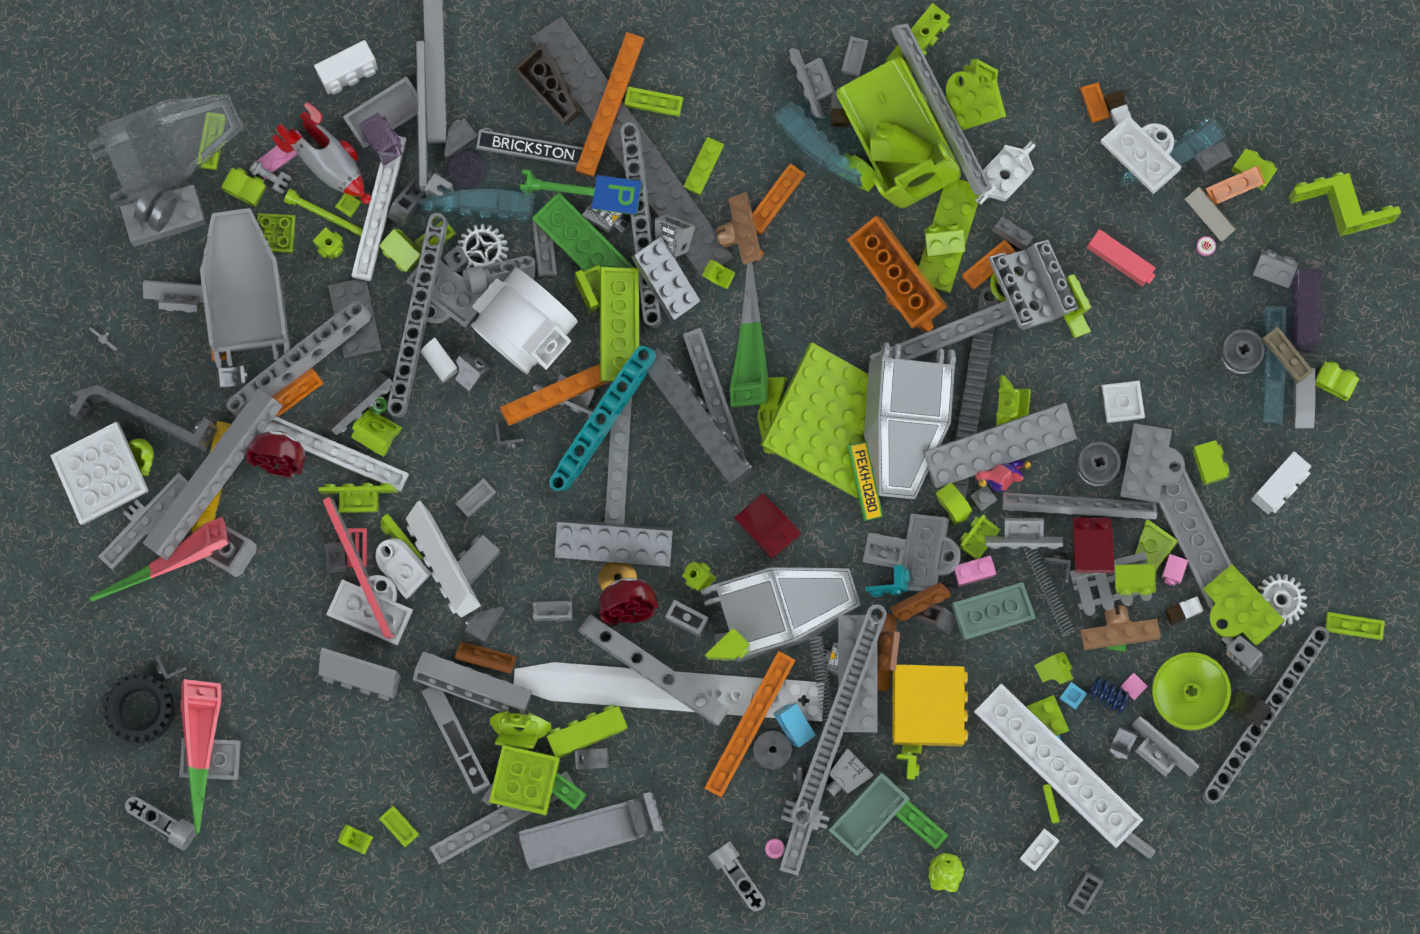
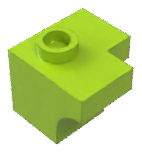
M1065 652L1052 655L1034 665L1043 683L1053 679L1059 684H1063L1074 679L1070 673V670L1073 668Z

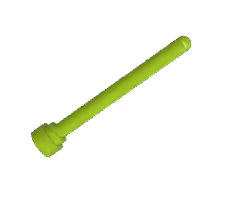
M291 188L288 190L284 198L285 203L289 205L297 204L362 236V228L300 198L297 191Z

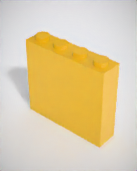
M896 665V671H893L892 745L961 747L964 745V741L968 739V731L964 730V722L968 720V712L964 710V703L968 701V692L964 691V684L968 682V673L964 672V667Z

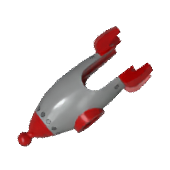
M306 102L304 106L311 116L304 111L301 113L300 118L304 121L302 126L321 147L320 150L313 148L292 128L288 131L282 124L278 125L276 130L284 140L277 134L272 138L283 152L291 153L295 150L306 166L329 187L350 196H359L363 204L371 202V195L364 192V183L356 164L358 160L356 151L345 140L338 141L319 125L323 120V115L315 106Z

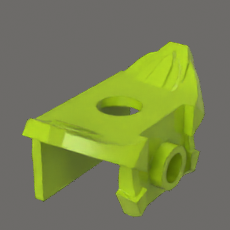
M1004 375L999 377L1000 387L998 390L999 403L998 413H996V426L1029 415L1031 389H1014Z
M504 711L490 718V725L499 734L495 745L530 749L534 748L539 738L544 737L551 731L550 722L532 713L524 715ZM515 727H521V728H524V729H523V730H517Z

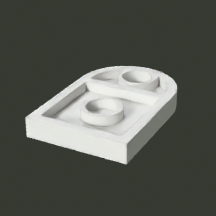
M390 538L380 543L377 547L376 562L379 568L406 599L412 596L431 575L427 567L402 540ZM385 546L389 547L390 555L386 553Z

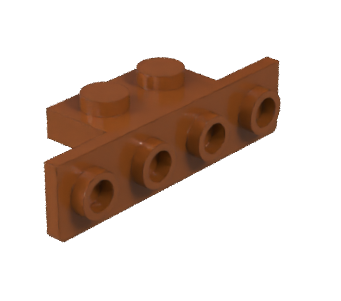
M886 613V619L877 642V690L883 692L889 691L891 671H896L900 632H896L897 617Z

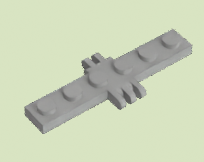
M177 473L146 507L135 499L133 502L138 508L135 509L130 505L128 508L133 513L130 515L127 511L123 512L132 522L98 557L114 570L150 534L188 481L180 473Z
M827 778L812 819L807 825L799 826L794 823L792 814L796 803L786 800L785 804L792 806V810L784 808L783 812L790 813V816L782 815L781 819L792 822L793 826L779 870L798 876L812 829L818 830L819 827L827 829L828 825L820 822L821 819L829 821L830 818L823 816V811L818 810ZM805 811L797 812L796 818L799 822L807 820L808 815Z

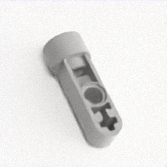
M523 256L464 269L463 281L465 289L470 296L484 293L496 278L503 282L515 268L520 269L534 279L535 260L530 256Z
M130 797L125 803V809L129 814L168 836V842L182 851L190 845L196 835L193 824L184 819L177 821L140 798ZM133 803H136L139 807L143 808L144 810L141 812L139 810L134 809V807L132 806ZM155 811V820L149 821V813ZM171 820L172 822L169 824L167 830L165 831V828Z
M729 841L710 854L708 858L716 870L722 868L747 906L753 911H760L765 905V899L736 859L740 854ZM738 865L739 869L729 875L728 871ZM743 880H747L750 883V889L746 892L739 889V884ZM753 889L756 891V893H753L754 897L761 899L759 907L751 906L753 901L750 896L747 899L744 897L750 894Z

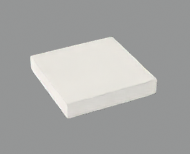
M1140 381L1101 386L1107 423L1145 419Z

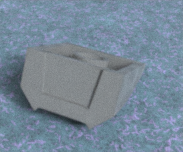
M226 526L228 545L221 549H216L212 555L204 559L234 577H238L244 573L248 563L256 554L257 545Z

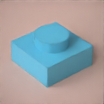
M1071 682L1059 699L1073 709H1076L1087 693Z

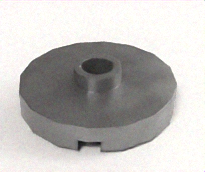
M772 730L764 732L757 738L754 743L753 752L758 764L764 768L774 770L787 764L791 758L792 747L787 736ZM774 746L776 752L770 753L769 748Z

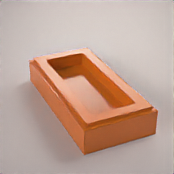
M1099 83L1081 87L1080 91L1091 122L1095 123L1110 118Z

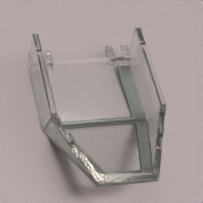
M229 94L209 95L199 98L186 97V99L171 98L98 127L100 137L90 142L88 147L89 149H94L102 144L105 146L104 149L93 153L92 156L93 159L107 154L110 157L123 187L111 193L110 198L116 199L124 194L127 196V199L119 201L114 205L115 209L118 210L121 209V206L139 201L145 189L153 182L163 186L164 191L186 182L244 128Z

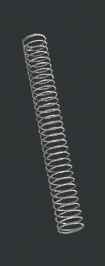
M1022 546V548H1025L1024 546ZM1027 547V548H1028V547ZM1026 548V549H1027V548ZM1024 549V552H1026V549ZM1031 549V550H1033V549ZM1029 550V551H1031V550ZM1037 550V551H1039V550ZM1028 551V552H1029V551ZM1035 551V552H1037V551ZM1026 552L1025 555H1028V552ZM1033 552V553H1035V552ZM1031 553L1030 555H1032L1033 553ZM1037 554V555H1035L1034 557H1036V556H1038V555H1040V554ZM1028 555L1027 557L1029 558L1030 555ZM1026 557V558H1027V557ZM1032 557V558H1034V557ZM1040 557V558H1042V557ZM1030 558L1029 560H1031L1032 558ZM1038 558V559H1040V558ZM1036 559V560H1038V559ZM1028 560V562H1031V561ZM1034 560V561H1036V560ZM1042 560V561H1043V560ZM1032 561L1031 563H1033L1034 561ZM1040 561V562H1042V561ZM1038 562V563H1040V562ZM1030 563V565H1032V564ZM1036 563V564H1038V563ZM1035 564V565H1036V564ZM1042 564V565H1044V564ZM1033 565V566H1035V565ZM1040 565V566H1042V565ZM1032 566V567H1033V566ZM1038 566L1037 568H1039L1040 566ZM1031 567V568H1032V567ZM1033 567V568H1034V567ZM1046 567L1042 568L1041 570L1045 569ZM1035 568V569H1037V568ZM1034 569V570H1035V569ZM1033 570V572H1035V571ZM1039 570V571H1041V570ZM1047 570V571H1048V570ZM1037 571V572H1039V571ZM1044 571L1043 573H1045V572H1047V571ZM1036 572V573H1037V572ZM1035 573L1034 575H1037V574ZM1041 573V574H1043V573ZM1039 574V575H1041V574ZM1047 574V575H1049V574ZM1038 575V576H1039V575ZM1045 575V576H1047V575ZM1036 576V578H1037L1038 576ZM1043 576V577H1045V576ZM1041 577L1040 579H1042L1043 577ZM1049 577V578H1051V577ZM1047 578V579H1049V578ZM1038 579L1037 582H1040V579ZM1045 579V580H1047V579ZM1044 580V581H1045V580ZM1052 580L1049 581L1048 583L1052 582ZM1042 581V582H1044V581ZM1040 582L1039 585H1042V582ZM1046 583V584H1048V583ZM1044 584V585H1046V584ZM1051 584L1050 586H1052V585H1054V584ZM1042 585L1041 587H1043L1044 585ZM1048 586V587H1050V586ZM1040 587V588H1041V587ZM1046 587V588H1048V587ZM1054 587V588H1056V587ZM1041 588V589H1042V588ZM1045 588V589H1046V588ZM1052 588V589H1054V588ZM1043 589V590H1045V589ZM1050 589V590H1052V589ZM1042 590V592H1045V591ZM1048 590L1047 592H1049L1050 590ZM1056 590V591H1057V590ZM1054 591V592H1056V591ZM1045 592V593H1047V592ZM1052 592V593H1054V592ZM1044 593L1043 595H1046V594ZM1051 593V594H1052V593ZM1049 594V595H1051V594ZM1056 594L1055 596H1057V595H1059V594ZM1047 595V596H1049V595ZM1046 596V597H1047V596ZM1053 596V597H1055V596ZM1045 597V599H1047V598ZM1051 597V598H1053V597ZM1059 597V598H1060V597ZM1049 598L1048 600H1050L1051 598ZM1057 598V599H1059V598ZM1055 599V600H1057V599ZM1047 600L1046 602H1049V601ZM1053 600V601H1055V600ZM1051 601L1050 603H1052L1053 601ZM1059 601V602H1061V601ZM1057 602V603H1059V602ZM1049 603L1048 605H1051V604ZM1055 603L1054 605H1056L1057 603ZM1063 604L1059 605L1058 607L1062 606ZM1052 605V606H1054V605ZM1051 606V607H1052V606ZM1050 607V609H1052V608ZM1056 607V608H1058V607ZM1064 607V608H1065V607ZM1054 608V609H1056V608ZM1061 608L1060 610H1062V609H1064V608ZM1053 609V610H1054V609ZM1051 610V612H1054V611ZM1058 610V611H1060V610ZM1056 611V612H1058V611ZM1063 611L1062 613H1064V612H1066V611ZM1055 612V613H1056V612ZM1053 613V615H1055V613ZM1060 613V614H1062V613ZM1058 614L1057 616H1059L1060 614ZM1066 614V615H1068V614ZM1064 615V616H1066V615ZM1055 616L1054 619H1057V616ZM1062 616L1061 618H1063L1064 616ZM1069 617L1066 618L1065 620L1069 619ZM1059 618V619H1061V618ZM1057 619L1056 622H1059V619ZM1063 620V621H1065V620ZM1061 621V622H1063V621ZM1068 621L1067 623H1069V622H1071V621ZM1060 622V623H1061V622ZM1058 623V624H1060V623ZM1065 623V624H1067V623ZM1057 624V625H1058V624ZM1063 624L1062 626H1064L1065 624ZM1071 624V625H1073V624ZM1058 625V626H1059V625ZM1069 625V626H1071V625ZM1060 626V627H1062V626ZM1067 626V627H1069V626ZM1059 627V629H1062V628ZM1065 627L1064 629H1066L1067 627ZM1074 627L1071 628L1070 630L1074 629ZM1062 629L1060 632H1063L1064 629ZM1068 630V631H1070V630ZM1074 630V631H1071V632H1069V633L1064 632V633L1062 634V637H1064L1065 635H1067V634H1069V633H1071V632H1072V633L1075 632V630ZM1066 631V632H1068V631Z
M818 636V637H812V638H809V639H820V640H822L823 638H821L822 636ZM819 644L811 645V646H810V647H814V646H822V647H824V645H819ZM815 648V649H811V650H822V651H824L825 649ZM821 655L811 657V658H816V657H824V658H826L825 656H821ZM821 659L813 660V662H814V661H824V662H826V660H821ZM823 666L813 668V669H819V668H826V669H828L827 667H823ZM819 670V671H815V672H814V673H816V672H826V673H828V671H823V670ZM818 674V675H815V676H825V677H828L829 675ZM822 677V678H818V679H815V680H821V679H828V680H829V678ZM821 681V682H817V683H816V684H818V683H828V684H830V682H825V681ZM820 685V686H817V687H827V688H830L831 686ZM824 688V689H820V690H817V691H823V690H830V691H831V689ZM823 692V693H819V694H818V695H820V694H830V695H832V693H827V692ZM823 696V697H818V698H829V699H826V700L819 701V702H825V701H832V700H830V699H832L833 697ZM825 703V704H821L820 706H822V705H833V704Z

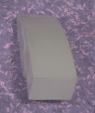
M1311 368L1313 372L1298 384L1294 380L1295 429L1314 428L1315 368Z

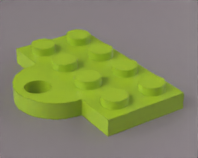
M969 71L956 72L948 79L946 85L947 96L945 98L962 131L1006 117L997 80L981 84L977 76ZM960 76L964 79L963 86L959 84Z
M1233 564L1227 567L1203 589L1206 595L1215 603L1210 612L1211 627L1222 637L1233 638L1243 633L1257 647L1285 622L1280 614ZM1222 619L1228 623V626L1225 629H1219L1216 623Z

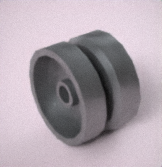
M155 182L151 183L145 189L136 205L134 219L142 224L148 222L150 228L157 232L161 231L174 214L179 196L170 190L164 192L163 186Z
M1244 329L1232 332L1220 348L1222 365L1227 371L1235 375H1245L1254 371L1261 363L1265 354V346L1262 339L1256 333Z
M1093 442L1085 446L1079 454L1076 462L1077 474L1081 481L1089 486H1105L1119 472L1120 456L1110 444ZM1096 463H1099L1101 466L1096 467L1095 465Z

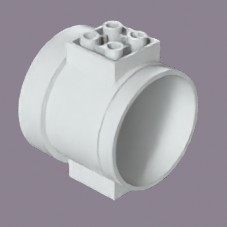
M515 268L503 282L496 278L472 306L480 315L471 324V327L525 374H528L529 370L537 363L547 370L571 342L566 335L578 322L558 300L518 268Z

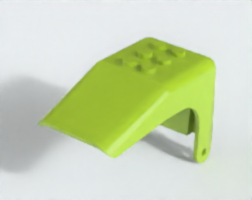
M901 56L895 57L837 89V97L870 161V139L877 124L890 123L891 125H897L934 144L929 160L923 163L871 161L877 176L872 178L878 191L896 207L906 208L957 181L961 177V167Z

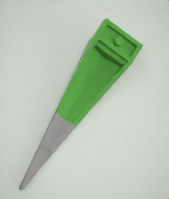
M752 262L747 264L742 320L730 384V407L733 408L768 404L769 380Z

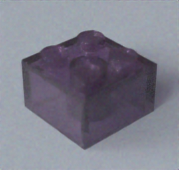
M377 112L359 124L363 137L383 166L403 155L400 149L403 147L400 142L401 140L397 133L392 131L390 123L385 116L381 117Z

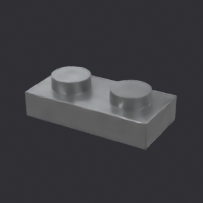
M1004 217L1000 218L992 230L1022 251L1027 248L1034 237Z

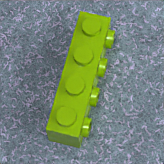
M933 3L911 28L924 56L927 54L925 50L929 45L933 47L938 41V34L940 32L944 33L950 26L948 23L950 16ZM898 44L897 47L892 51V53L887 57L885 63L894 59L897 56H901L905 61L908 69L912 73L911 68Z
M610 705L604 708V712L598 715L594 712L585 716L586 720L581 722L575 720L568 723L567 728L561 730L559 727L549 731L550 735L547 738L555 757L561 758L575 752L577 749H582L627 730L628 727L619 706L614 707V705Z

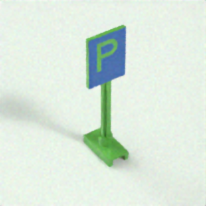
M522 170V174L527 180L524 182L525 185L520 184V189L525 196L533 197L534 190L541 191V189L593 196L592 209L637 215L642 181L597 175L595 188L545 182L542 179H536L530 170Z

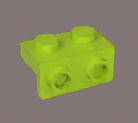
M949 223L943 227L931 225L924 229L927 256L965 252L962 225Z
M984 515L980 518L976 517L970 525L973 527L969 534L965 532L959 540L961 542L959 548L975 560L980 559L989 547L985 546V536H997L1001 530L988 521Z

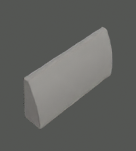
M406 76L342 118L364 149L418 114L417 92Z

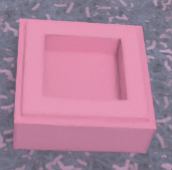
M1133 673L1120 687L1124 692L1128 691L1129 696L1135 700L1148 686Z

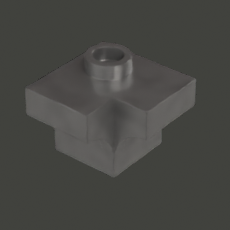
M466 352L455 361L459 367V373L455 380L468 391H471L477 387L492 367L479 356L474 358Z

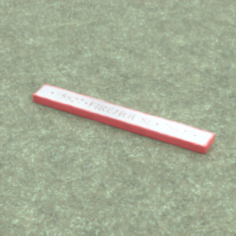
M330 497L324 499L323 503L384 637L387 639L396 637L335 501Z

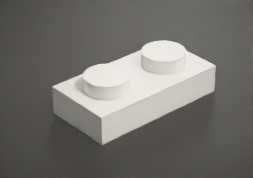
M1044 828L1021 856L1020 860L1035 872L1058 844L1059 840Z

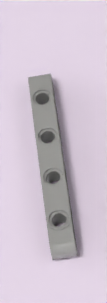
M360 301L350 303L233 395L227 402V409L237 418L258 388L273 397L367 324L371 318L370 312Z
M589 615L578 629L582 635H587L586 638L712 724L718 726L728 713L729 709L594 616ZM605 634L611 635L610 640L607 642L601 640ZM635 656H642L640 663H634L632 660ZM667 677L674 678L673 683L670 685H666L664 680ZM700 698L706 700L703 706H697L695 704L696 701Z

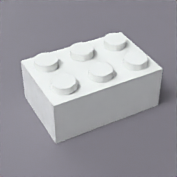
M365 40L314 65L327 94L332 93L333 95L341 92L342 87L346 85L353 86L357 84L359 79L364 76L366 78L373 76L376 70H378L376 60Z
M1294 451L1251 500L1267 514L1271 511L1276 513L1285 503L1283 498L1288 499L1298 488L1296 484L1301 485L1311 474L1308 470L1312 466Z

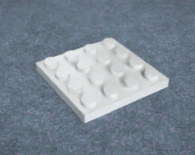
M115 422L50 455L80 525H84L149 492L119 422Z

